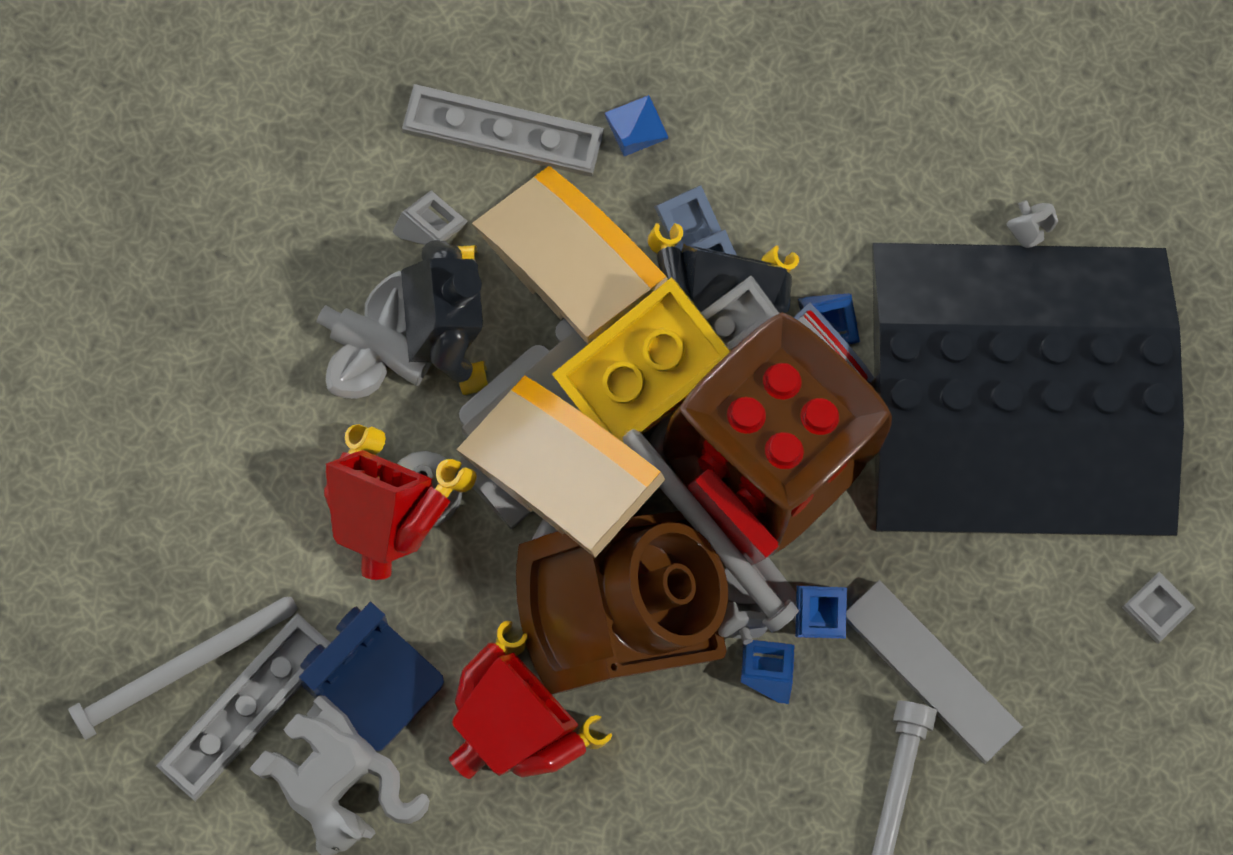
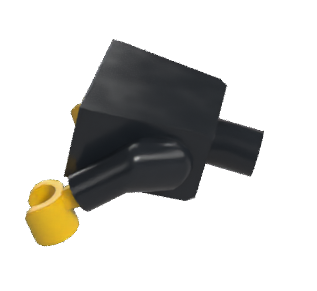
M659 223L655 224L648 235V245L653 252L657 253L659 269L666 275L667 280L671 277L675 279L700 312L704 311L750 276L755 279L779 313H787L789 311L792 276L789 272L799 263V256L796 253L791 252L786 256L783 264L778 258L779 246L777 245L763 255L761 260L683 244L681 251L676 246L683 237L682 226L676 223L670 229L671 240L664 238L660 234Z
M434 240L426 243L423 247L421 254L423 261L406 267L401 271L409 362L433 363L435 367L452 380L459 382L463 395L478 393L488 385L485 361L471 363L464 357L466 350L481 332L483 326L480 295L482 282L478 273V264L475 260L477 246H455L444 241Z

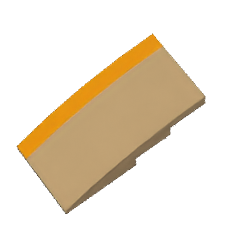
M551 166L546 167L472 223L488 245L532 294L536 292L560 320L565 318L587 344L592 342L667 281L666 275L601 209Z
M525 375L456 449L461 456L530 512L533 510L562 535L564 533L567 534L594 557L604 549L665 481L662 472L588 416Z

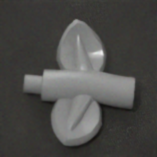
M401 271L389 275L372 290L365 302L364 316L348 308L340 313L327 305L323 307L318 315L316 322L331 330L330 339L344 345L332 356L326 372L327 389L333 395L351 399L369 396L379 389L387 374V367L415 386H419L432 364L427 362H409L407 338L405 337L407 335Z

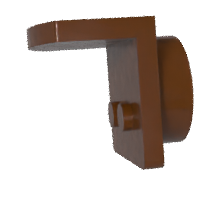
M680 511L631 517L596 557L592 556L567 534L564 533L562 535L559 531L519 544L516 563V592L523 635L527 633L526 646L534 668L545 688L551 694L568 692L617 678L709 663L725 657L724 637L719 635L718 628L724 619L728 604L726 573L718 554L709 541L691 526Z

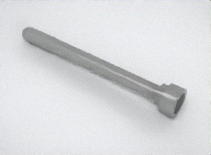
M897 701L893 722L897 724L895 733L899 734L900 737L872 855H893L919 742L920 740H925L927 731L931 732L934 728L937 710L932 707L910 701Z

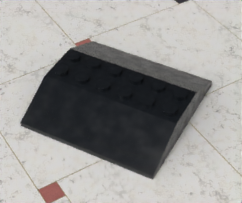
M872 244L874 389L883 399L892 415V424L888 435L875 456L876 532L1177 536L1184 410L1180 324L1166 248L1033 246L1026 248L1021 245Z

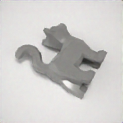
M318 696L313 701L314 704L306 715L297 713L283 729L290 738L294 740L304 739L313 749V752L301 766L280 753L264 751L250 767L252 772L262 779L273 777L278 782L290 807L311 823L316 837L315 848L321 855H335L338 852L346 851L357 841H360L362 837L371 839L376 834L375 830L359 815L340 806L338 802L355 783L368 773L380 779L378 801L385 815L396 823L411 824L421 819L429 807L430 801L426 794L418 795L409 803H403L399 799L400 773L389 758L377 753L357 733L347 715L326 696Z

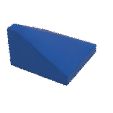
M649 95L605 112V117L623 156L669 138Z
M850 293L809 296L797 299L800 311L810 302L837 332L846 330L847 333L841 334V337L848 345L860 342L852 295Z
M797 586L796 607L799 611L796 614L795 637L846 639L847 587Z
M753 640L750 644H743L741 683L778 703L789 704L793 684L795 645ZM762 653L770 655L783 656V659L753 656V654Z

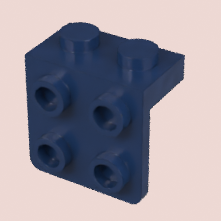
M370 601L362 611L356 606L342 618L336 627L340 634L326 648L319 644L305 657L300 665L304 671L299 676V680L303 688L315 699L318 696H326L347 715L357 733L376 752H381L441 690L444 685V678L431 663L388 625L386 615Z

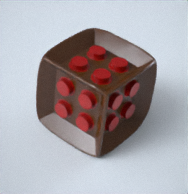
M781 312L752 331L692 389L682 405L670 418L664 438L663 451L676 474L686 485L707 469H712L779 542V547L769 555L773 556L798 538L852 485L866 464L881 449L892 424V415L875 389L834 349L803 323Z

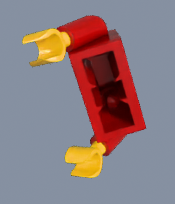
M356 424L349 427L345 432V443L350 448L348 453L343 452L339 459L326 463L327 484L324 488V497L330 509L333 538L336 543L362 554L361 574L363 577L371 580H383L392 575V561L416 552L420 548L432 527L451 501L447 498L453 490L460 493L469 491L475 485L477 475L474 470L465 467L458 472L455 478L462 463L454 459H446L437 466L436 479L439 484L434 489L432 488V478L376 456L385 445L386 436L382 430L372 426L365 427Z
M504 621L497 629L496 643H488L461 672L454 701L458 712L452 719V725L466 741L450 755L449 760L452 766L467 779H471L486 764L498 776L511 771L522 778L553 773L584 755L586 747L589 749H599L611 740L612 733H610L604 739L596 740L590 735L589 725L599 721L602 718L599 715L589 717L581 725L579 734L572 732L579 724L517 656L526 647L527 633L515 643H509L503 638V635L512 627L513 622Z

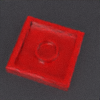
M707 469L686 485L687 489L751 565L766 559L779 547V542L712 469Z

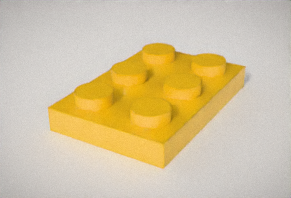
M671 277L554 371L552 375L583 414L623 442V436L630 430L635 429L643 435L681 405L698 382L731 350L675 279Z

